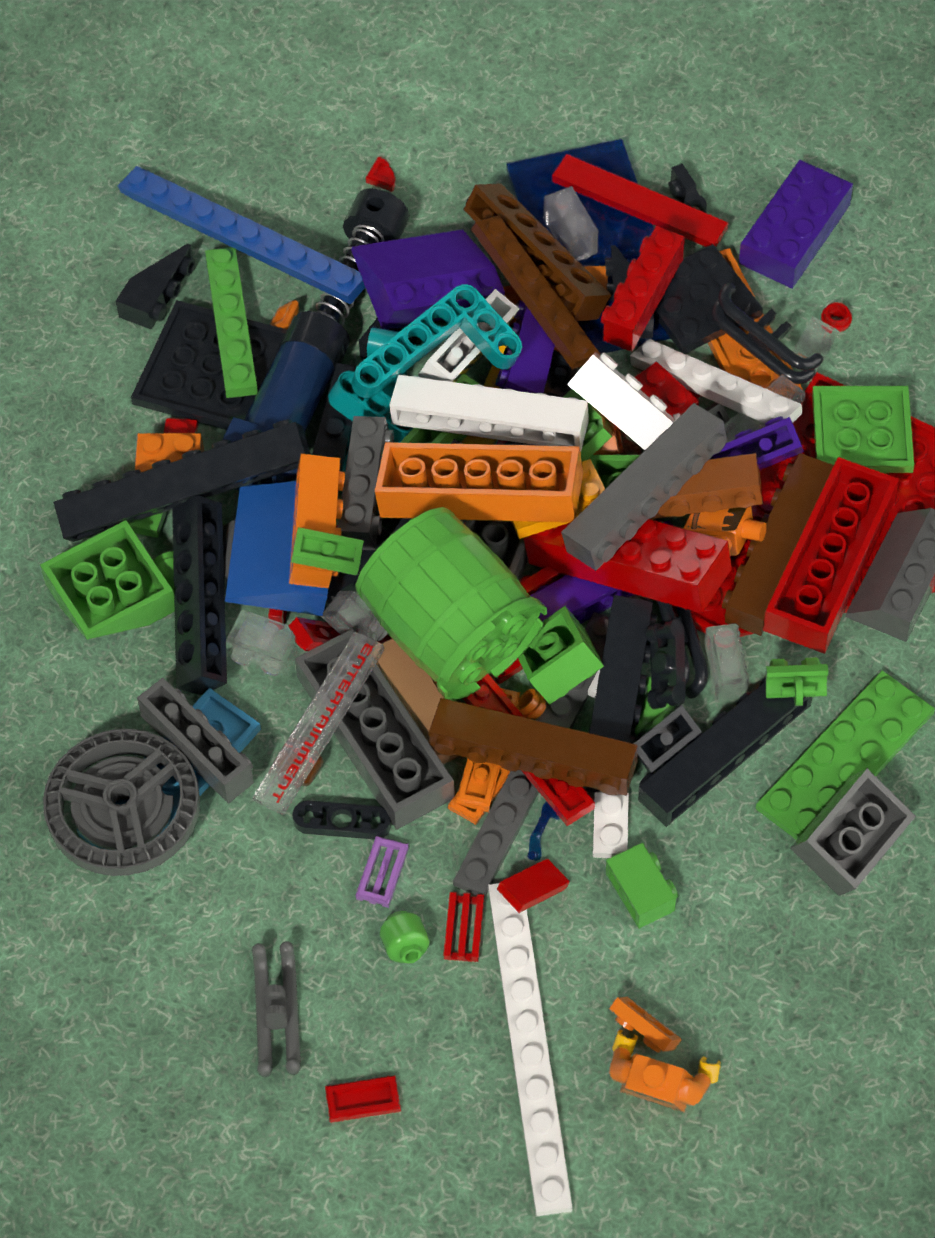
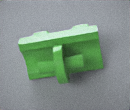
M817 657L805 658L801 661V665H788V662L784 659H772L770 665L766 666V698L794 697L795 706H802L803 697L827 696V664H821Z

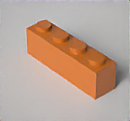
M309 454L300 455L296 476L291 559L298 527L341 536V528L336 527V519H341L343 500L337 499L338 491H343L345 472L339 471L340 458ZM290 560L289 584L329 588L331 577L338 576L337 571L292 563Z

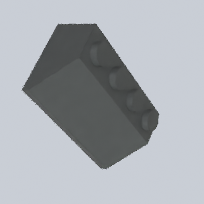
M928 508L897 513L846 613V618L907 642L935 586V509Z

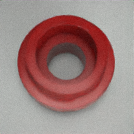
M831 303L821 313L823 327L831 332L845 331L851 325L852 314L843 303ZM832 317H839L841 320H834Z

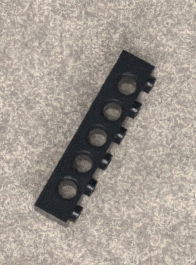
M195 495L172 508L176 688L203 695L209 688L215 690L227 684L222 503Z

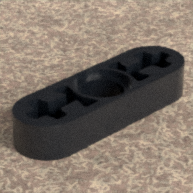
M307 800L297 804L292 814L295 828L304 834L375 840L376 836L384 838L391 829L390 816L384 808L379 806ZM307 811L313 812V817H315L311 818L310 823H304L303 820ZM323 812H327V825L322 824ZM339 814H346L352 819L351 823L343 828L336 827L332 821ZM357 815H361V828H356ZM373 817L380 818L381 824H378L377 829H372L369 823L373 821Z

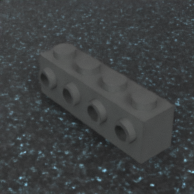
M353 417L342 493V517L338 520L337 528H341V536L364 540L362 550H375L377 535L380 536L382 532V518H380L374 491L385 442L394 443V431L389 430L386 417Z
M162 677L137 697L141 717L162 738L174 744L186 756L192 768L228 804L254 783L252 775L253 765L244 753H239L231 745L223 732L220 730L216 731L209 724L206 716L199 709L195 710L178 688H173Z

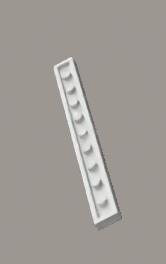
M499 883L488 885L535 1212L536 1216L572 1212L527 910L518 913L497 890Z

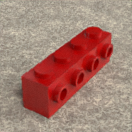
M658 226L654 228L650 237L645 236L640 247L641 254L637 260L632 259L628 267L626 281L618 284L612 306L607 305L601 317V323L604 324L603 341L631 352L634 350L683 260L685 236Z

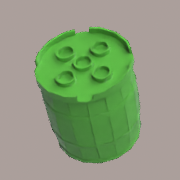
M444 507L422 513L393 533L370 557L362 568L355 584L357 595L363 599L377 618L379 624L415 664L437 682V689L442 696L452 701L470 696L478 691L481 687L476 682L485 675L491 673L496 678L508 669L526 651L539 634L544 624L538 618L540 613L543 615L547 614L546 606L539 599L531 597L526 592L516 575L508 569L480 537L464 525L451 510Z

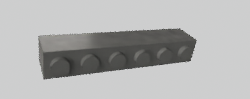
M693 403L561 532L566 551L595 571L604 562H608L614 556L616 550L627 540L632 539L637 530L649 518L654 517L660 507L670 497L675 496L693 475L701 471L703 465L714 454L719 453L727 442L723 420Z

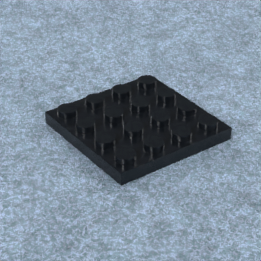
M176 300L132 393V404L184 419L197 420L199 423L227 430L233 417L245 419L256 395L226 398L214 311ZM247 319L258 392L279 351V346L287 329Z

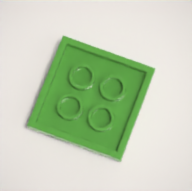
M813 386L812 402L816 459L834 465L837 458L840 457L882 473H913L914 455L909 386Z

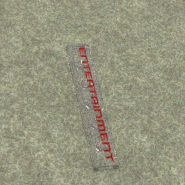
M354 631L253 795L254 802L284 816L384 652L383 644Z

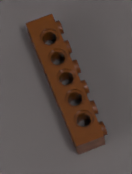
M475 184L463 210L475 222L499 215L575 320L599 319L611 294L502 184Z

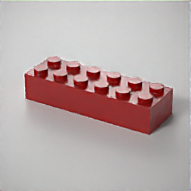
M840 457L837 458L767 606L763 631L823 654L826 653L895 502L899 478Z
M650 519L637 530L632 539L627 540L616 550L614 556L608 562H604L596 571L566 551L561 532L570 523L523 538L528 561L531 565L542 568L550 567L562 574L699 613H703L732 570L727 540Z

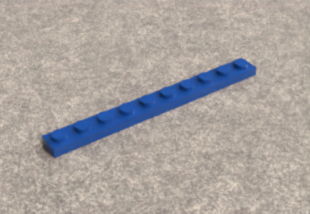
M136 166L118 185L120 192L131 199L350 305L365 289V284L359 271L139 166Z

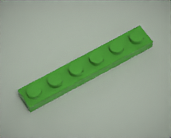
M230 247L205 250L226 398L257 395L256 376L236 249Z

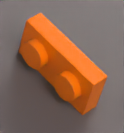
M617 997L609 1008L617 1015L615 1020L621 1026L630 1031L637 1030L644 1036L643 1042L656 1052L660 1053L661 1050L663 1052L673 1051L682 1040L629 997Z

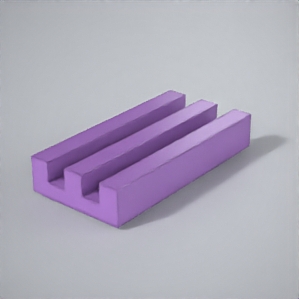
M378 836L375 837L356 893L357 900H366L369 903L382 904L383 907L389 908L409 844ZM381 846L387 847L373 891L368 892L366 889ZM394 849L399 850L384 896L379 895Z

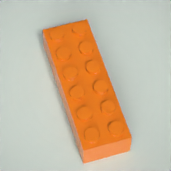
M385 442L374 491L380 518H415L428 510L444 507L451 510L459 520L571 523L577 516L583 478L580 447Z

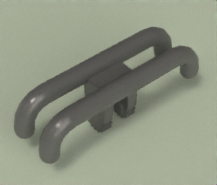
M285 941L280 945L283 986L278 984L269 985L267 954L264 945L258 943L252 948L258 1044L257 1069L262 1077H269L273 1068L271 1030L285 1029L287 1072L291 1075H296L300 1072L301 1068L295 954L293 944L289 941Z

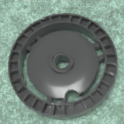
M115 729L101 732L82 740L59 759L46 783L43 807L50 835L58 849L70 861L81 868L97 874L124 876L145 872L161 865L173 857L185 845L198 820L200 795L198 782L191 764L174 744L161 736L147 731ZM132 754L147 757L145 760L132 756L113 757L95 764L85 773H82L86 768H88L95 762L111 756ZM158 763L164 766L162 770L156 766ZM174 776L180 787L179 806L171 823L161 833L167 825L173 810V795H166L163 793L162 788L165 782ZM72 783H77L74 790L69 789ZM120 799H128L125 804H115ZM65 800L71 801L72 817L79 832L88 841L105 849L87 844L70 830L64 820Z

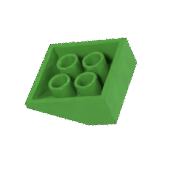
M127 520L40 564L45 585L63 612L87 640L149 626L174 612V593Z

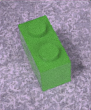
M643 843L606 860V875L638 929L674 912L676 898H678L677 890L670 879L665 881L660 872L661 865L654 852L649 853Z

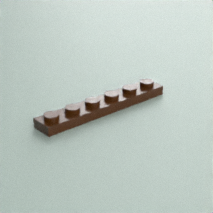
M498 215L476 221L471 229L571 369L584 366L595 352L600 355L597 348L502 218Z

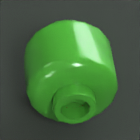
M406 911L392 913L380 928V937L385 951L394 962L414 963L429 948L430 941L423 922L414 913Z

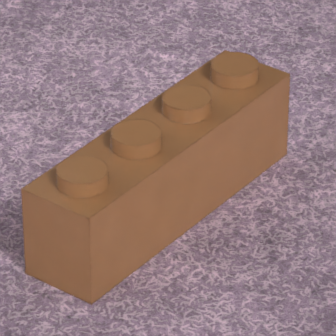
M392 638L373 648L370 655L430 744L429 730L440 698H445L436 687L437 682L423 669H420ZM434 750L443 765L459 757V755L454 754L450 756L442 755Z

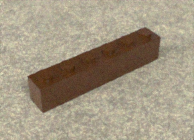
M802 453L798 455L794 464L789 463L783 476L785 484L782 489L777 488L771 501L773 509L770 514L765 513L761 522L766 523L765 538L762 542L751 541L746 555L749 559L746 565L740 564L736 572L734 582L737 584L734 591L728 590L724 597L722 608L726 609L725 623L762 636L767 606L834 465Z
M440 698L429 730L430 746L442 755H459L467 757L475 763L488 762L500 765L508 771L521 770L531 772L541 779L554 778L566 781L574 787L587 786L599 789L607 795L620 794L627 796L637 764L638 745L443 698Z

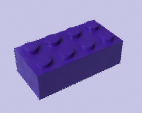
M799 159L742 240L739 264L793 289L850 206L853 183Z

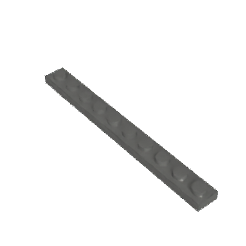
M593 612L585 630L602 660L609 617ZM596 673L553 703L549 704L546 702V709L538 717L537 721L572 729L589 697L588 689ZM521 770L510 771L453 880V886L474 895L484 894V898L488 893V885L493 883L539 794L538 790Z

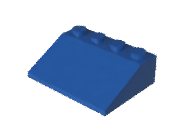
M296 481L240 487L225 602L323 616L328 588L289 584Z

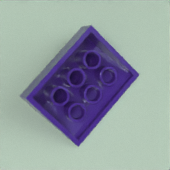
M463 229L353 246L351 249L381 328L385 330L409 325L450 291L462 284L473 286L485 299L495 289L502 295L505 294L495 266ZM464 299L456 300L459 306L463 308L470 307L468 301ZM442 318L432 319L433 322L443 320Z

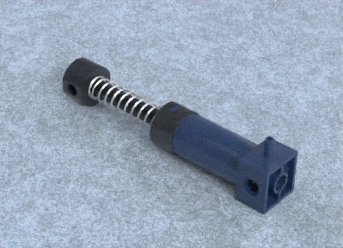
M375 188L361 190L357 194L343 223L344 233L349 238V247L344 248L343 253L345 256H341L339 262L359 271L351 251L353 246L400 239L410 217L405 204L389 192ZM323 293L320 296L322 302L316 304L318 311L299 312L294 316L245 419L233 417L222 440H231L232 443L243 439L242 435L252 430L265 432L273 429L274 423L288 419L303 426L304 432H306L333 377L336 363L342 362L349 347L350 338L348 332L342 326L345 323V318L349 315V309L353 307L354 301L348 306V303L328 293ZM297 469L245 486L291 482L292 479L296 480Z

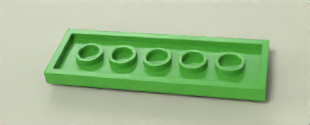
M882 670L756 804L755 809L797 840L850 776L865 769H868L877 776L934 714L935 708Z

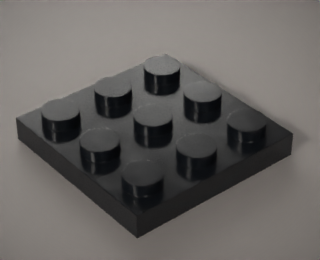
M714 244L683 258L653 313L681 353L684 354L726 334L715 324L712 318V306L718 299L720 290L727 283H732L735 286V292L731 296V301L735 306L753 320L763 315L762 306ZM724 312L727 319H729L737 327H741L738 323H736Z

